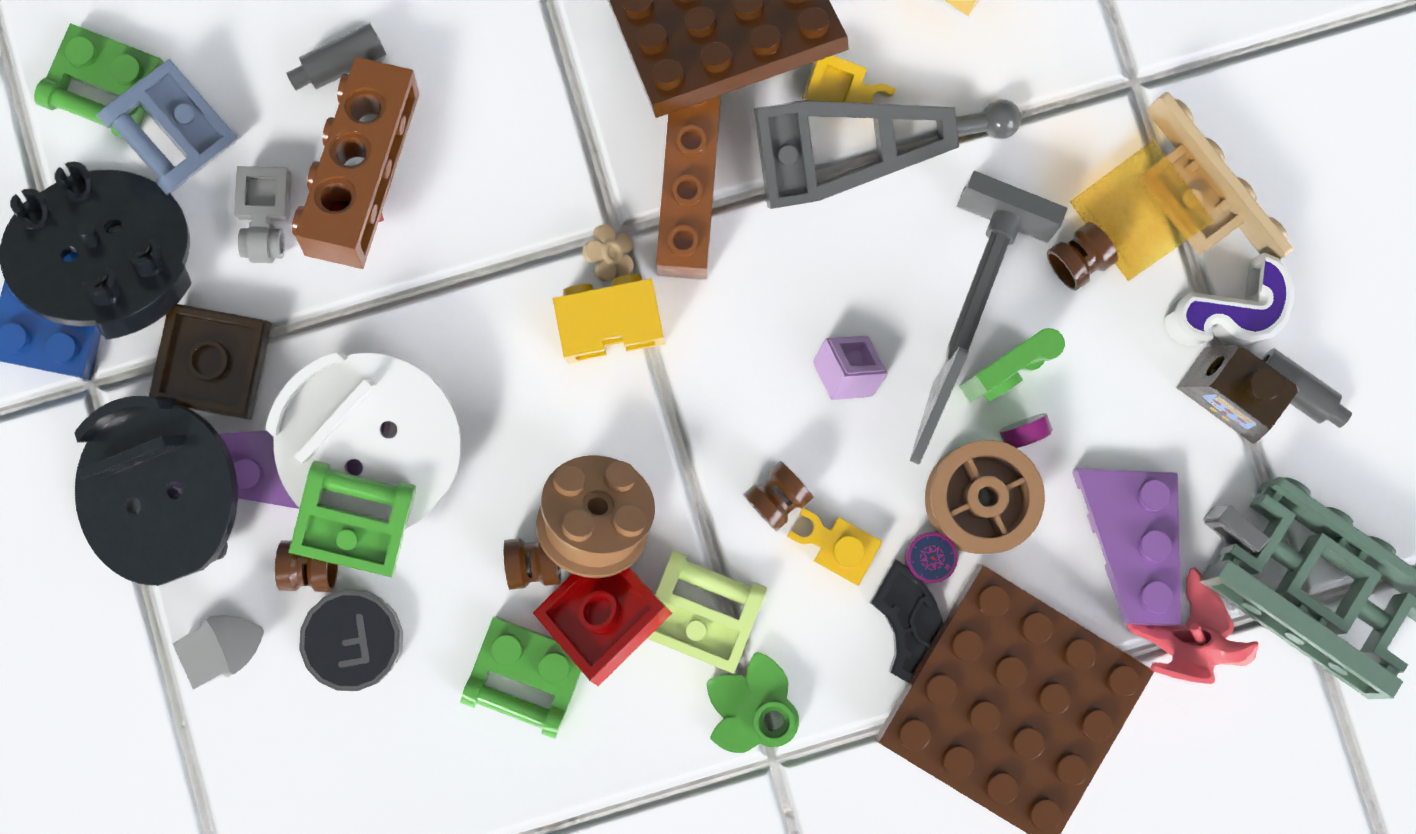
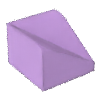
M868 336L825 338L813 361L814 367L831 400L871 397L876 393L888 374Z

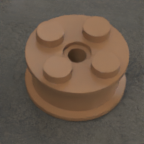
M980 440L952 450L934 466L925 488V508L934 530L949 538L956 549L973 554H995L1017 547L1035 531L1044 511V485L1036 466L1022 451L1000 441ZM981 489L987 490L990 494L991 500L987 507L979 502L978 494Z
M588 455L571 459L557 467L548 477L543 487L541 506L536 519V532L539 543L546 555L556 565L572 574L590 578H602L623 572L638 560L645 548L648 532L655 516L653 493L642 475L627 462L599 455Z

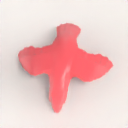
M1196 567L1189 569V574L1186 577V596L1191 609L1190 617L1185 625L1155 626L1126 624V627L1129 628L1130 632L1155 643L1172 656V660L1169 663L1153 662L1150 666V670L1169 676L1170 678L1213 684L1215 682L1214 667L1216 665H1248L1256 658L1259 642L1252 641L1246 643L1226 639L1233 632V621L1218 594L1199 582L1202 574Z

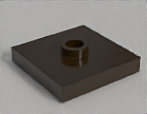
M177 304L166 314L149 396L173 397L176 399L177 404L189 409L252 420L272 323L267 320Z

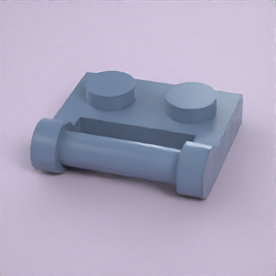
M170 59L106 105L97 114V117L107 128L112 126L160 179L156 184L166 195L177 190L190 177L238 140L233 131ZM140 105L186 157L185 160L177 166H174L129 115L137 106Z

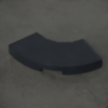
M893 559L869 603L884 615L893 632L894 656L888 672L908 683L940 630L943 620L937 606L938 604L925 583L915 577L906 565L897 559Z

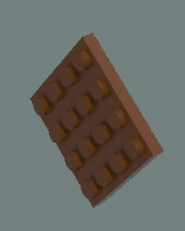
M607 0L655 118L849 50L848 36L829 0Z
M978 564L874 740L1025 833L1061 834L1154 672L1143 663L984 565Z

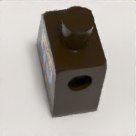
M1240 345L1204 348L1176 386L1178 390L1252 444H1255L1272 429L1299 391L1296 384ZM1216 368L1217 371L1214 374L1210 375L1213 369Z

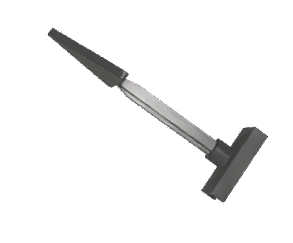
M975 170L971 174L967 187L964 186L956 207L990 220L985 233L988 240L947 345L945 366L935 378L930 390L909 460L918 465L922 461L969 354L968 350L1008 245L1015 242L1018 232L1048 243L1061 227L1068 209L1065 206Z

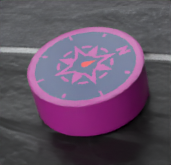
M1043 413L1008 425L999 430V433L1004 443L1020 448L1048 437L1052 434L1053 428L1047 413Z
M940 533L920 534L907 546L905 552L906 566L915 577L925 583H939L946 580L952 575L957 566L958 555L954 544L949 538Z

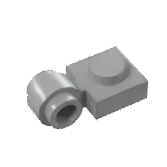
M237 166L234 215L239 220H251L248 228H240L238 252L241 258H248L251 263H273L275 259H282L284 257L283 229H275L272 220L289 221L292 173L287 167Z

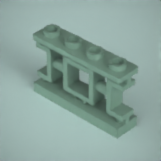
M1277 477L1263 482L1257 490L1259 497L1254 498L1249 507L1270 521L1263 532L1270 538L1269 541L1259 552L1250 554L1236 544L1223 547L1218 555L1220 556L1218 562L1207 567L1199 582L1368 700L1394 699L1404 682L1397 675L1404 673L1409 664L1387 650L1406 616L1416 622V566H1411L1396 556V549L1388 542L1378 537L1367 536L1354 527L1353 519L1343 511L1333 507H1326L1310 496L1311 491L1303 483L1288 477ZM1294 519L1315 533V535L1307 538L1300 551H1297L1281 540ZM1320 556L1354 579L1335 613L1300 589ZM1270 557L1288 569L1275 591L1252 576L1262 572ZM1380 579L1402 593L1393 595L1385 610H1382L1368 600ZM1357 617L1373 628L1361 650H1358L1338 636L1340 634H1347Z

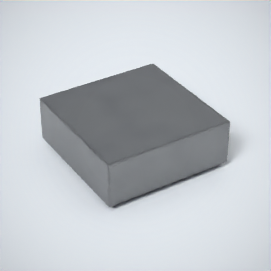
M1231 505L1214 506L1203 519L1205 521L1204 524L1229 545L1236 544L1248 553L1259 552L1270 539Z

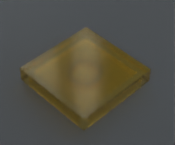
M1155 140L1149 142L1069 201L1085 224L1087 222L1096 224L1111 240L1118 255V261L1115 264L1128 282L1214 222V219Z

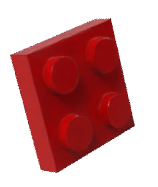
M631 567L616 575L602 578H590L571 574L533 612V615L587 679L598 687L672 614Z

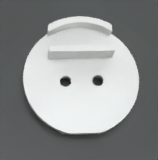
M333 352L314 360L299 370L282 388L273 403L266 423V430L274 437V457L278 474L287 493L299 508L309 469L314 460L330 464V470L350 474L347 471V463L351 459H357L363 466V471L360 475H357L358 477L399 486L400 482L416 485V493L406 525L407 529L417 524L449 490L460 464V426L449 398L439 384L422 369L408 361L387 354L355 353L345 355L342 352ZM385 421H392L397 426V434L392 438L385 437L381 432V426ZM324 490L321 504L390 520L393 508L390 505L329 490Z

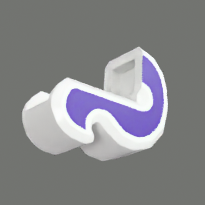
M1264 252L1251 259L1248 265L1245 291L1246 300L1190 292L1185 297L1176 300L1167 309L1164 316L1166 330L1174 341L1193 347L1212 340L1214 336L1223 344L1240 345L1242 347L1270 339L1286 325L1293 305L1294 286L1291 275L1279 258Z

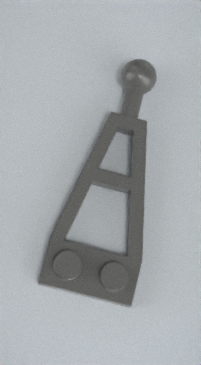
M998 99L991 102L981 113L956 116L955 107L808 100L753 108L766 202L769 209L821 201L959 148L958 136L986 132L993 138L1006 139L1014 135L1021 125V112L1015 103L1006 99ZM808 116L873 118L878 160L817 183ZM893 119L936 121L938 138L897 153Z

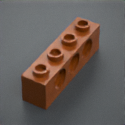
M355 57L350 73L342 75L338 85L337 100L339 105L335 117H329L323 129L322 142L325 146L320 161H314L308 173L307 187L309 194L305 206H298L292 221V234L296 237L304 256L364 269L420 95L414 70ZM368 114L378 115L371 121H359ZM351 158H364V160L357 165H344ZM336 202H350V204L343 210H329L330 207Z
M721 95L668 114L656 256L658 276L707 280Z

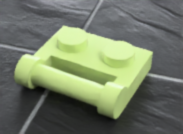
M673 550L655 594L672 614L647 639L734 674L763 602L767 587L755 582L752 583V586H749L686 560L688 555ZM678 579L744 605L739 619L674 594L673 591Z

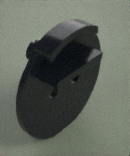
M72 161L65 163L70 176H66L64 170L59 167L54 174L56 183L40 192L31 188L23 189L21 193L26 200L24 203L15 194L10 200V207L14 215L7 224L1 239L0 266L3 277L11 292L24 307L34 314L64 325L97 326L104 338L110 340L135 333L155 323L169 313L190 288L192 282L185 267L190 249L188 224L175 198L171 194L166 195L155 181L126 171H88L82 163ZM113 225L122 226L121 230L111 234L107 232ZM75 252L79 254L73 261H64L65 256L69 253Z
M130 396L120 398L99 407L83 420L74 432L77 443L87 442L81 453L75 477L76 512L82 532L89 546L110 570L138 584L159 586L200 572L212 562H215L216 559L224 558L228 549L227 541L232 532L237 514L238 483L229 450L218 432L207 420L193 410L177 404L175 398L166 396ZM176 482L182 487L181 495L176 488H173ZM135 498L139 500L141 506L138 514L132 509V502Z

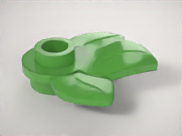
M755 652L750 659L746 677L736 674H725L713 677L707 681L706 685L710 702L723 717L712 731L710 739L722 749L733 753H745L760 743L768 747H780L790 742L796 735L799 727V715L795 706L787 699L788 677L783 669L769 656ZM770 711H777L783 716V723L776 730L768 729L763 722L765 715Z

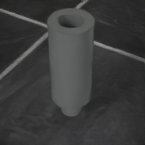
M368 22L300 56L301 66L286 74L296 91L311 83L317 90L341 78L343 74H349L355 57L375 61L387 55L373 26Z
M1272 348L1263 356L1261 360L1299 388L1298 393L1290 402L1292 406L1318 424L1328 420L1338 428H1342L1349 421L1352 412L1340 404L1342 394L1276 348Z

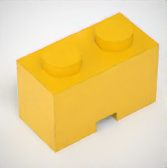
M641 274L624 275L612 279L613 286L593 290L592 284H578L564 288V296L552 298L563 356L568 364L607 356L605 346L620 343L624 344L626 352L665 345L652 278L642 280Z

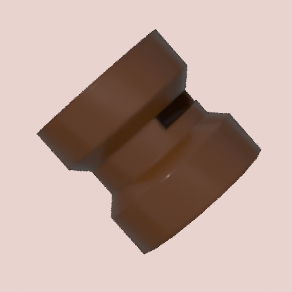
M1087 222L1076 230L1074 238L1068 243L1059 242L1046 252L1049 264L1065 286L1073 291H1077L1090 281V275L1096 270L1105 271L1118 261V255L1111 240L1100 227L1092 222Z
M779 461L769 470V478L761 485L754 484L743 494L750 505L776 532L788 522V514L795 508H803L814 498L803 482L782 461ZM773 486L788 500L787 503L772 488Z
M521 538L504 540V568L509 590L526 588L531 582H541L544 586L561 584V567L556 565L546 555L538 539L535 542L527 543Z
M281 540L275 558V582L279 591H297L301 586H310L316 592H332L334 590L338 575L337 564L289 553L291 541Z

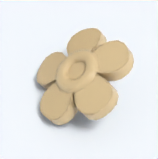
M608 224L597 226L593 231L595 240L586 242L583 246V256L586 261L590 263L599 261L594 268L595 276L603 282H608L614 279L616 274L618 276L629 275L634 267L632 258L625 254L633 249V242L630 236L625 232L615 235L614 229Z

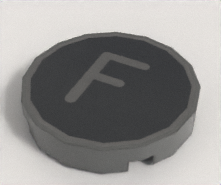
M341 590L323 597L308 611L300 629L299 651L306 669L319 683L336 691H360L380 683L393 670L403 649V629L397 613L382 598L366 590Z

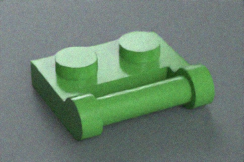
M70 23L47 76L41 79L36 86L34 101L36 105L53 111L60 108L105 126L97 117V114L106 105L67 91L71 79L118 97L163 64L164 61L157 56ZM139 105L129 115L140 126L146 111ZM112 126L111 131L113 135L123 138Z
M1045 328L959 387L970 403L982 395L989 403L1023 381V378L1018 373L1019 370L1026 372L1034 371L1040 368L1045 361H1051L1059 357L1064 351L1065 339L1058 330Z
M314 460L307 476L289 553L392 578L395 573L409 513L413 505L416 485L400 482L399 486L370 480L330 470V464ZM324 490H329L393 506L390 520L321 504Z
M494 616L471 675L464 687L460 703L474 709L477 704L539 727L542 729V735L556 739L582 671L554 638ZM490 671L555 695L550 710L486 686Z

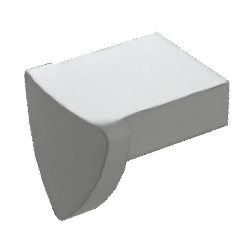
M216 615L202 620L200 628L172 643L192 689L194 690L209 684L222 676L228 678L240 671L255 655L261 643L264 630L260 625L240 617Z

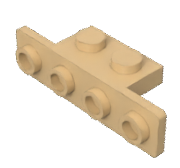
M1165 92L1148 107L1147 113L1176 149L1145 171L1138 179L1196 253L1200 256L1237 227H1239L1259 254L1265 252L1282 259L1291 253L1293 247L1287 241L1288 234L1283 225L1275 218L1266 215L1256 202L1257 196L1251 185L1246 180L1235 176L1225 163V155L1219 145L1212 139L1205 138L1195 126L1192 112L1187 105L1179 99H1174L1169 92Z

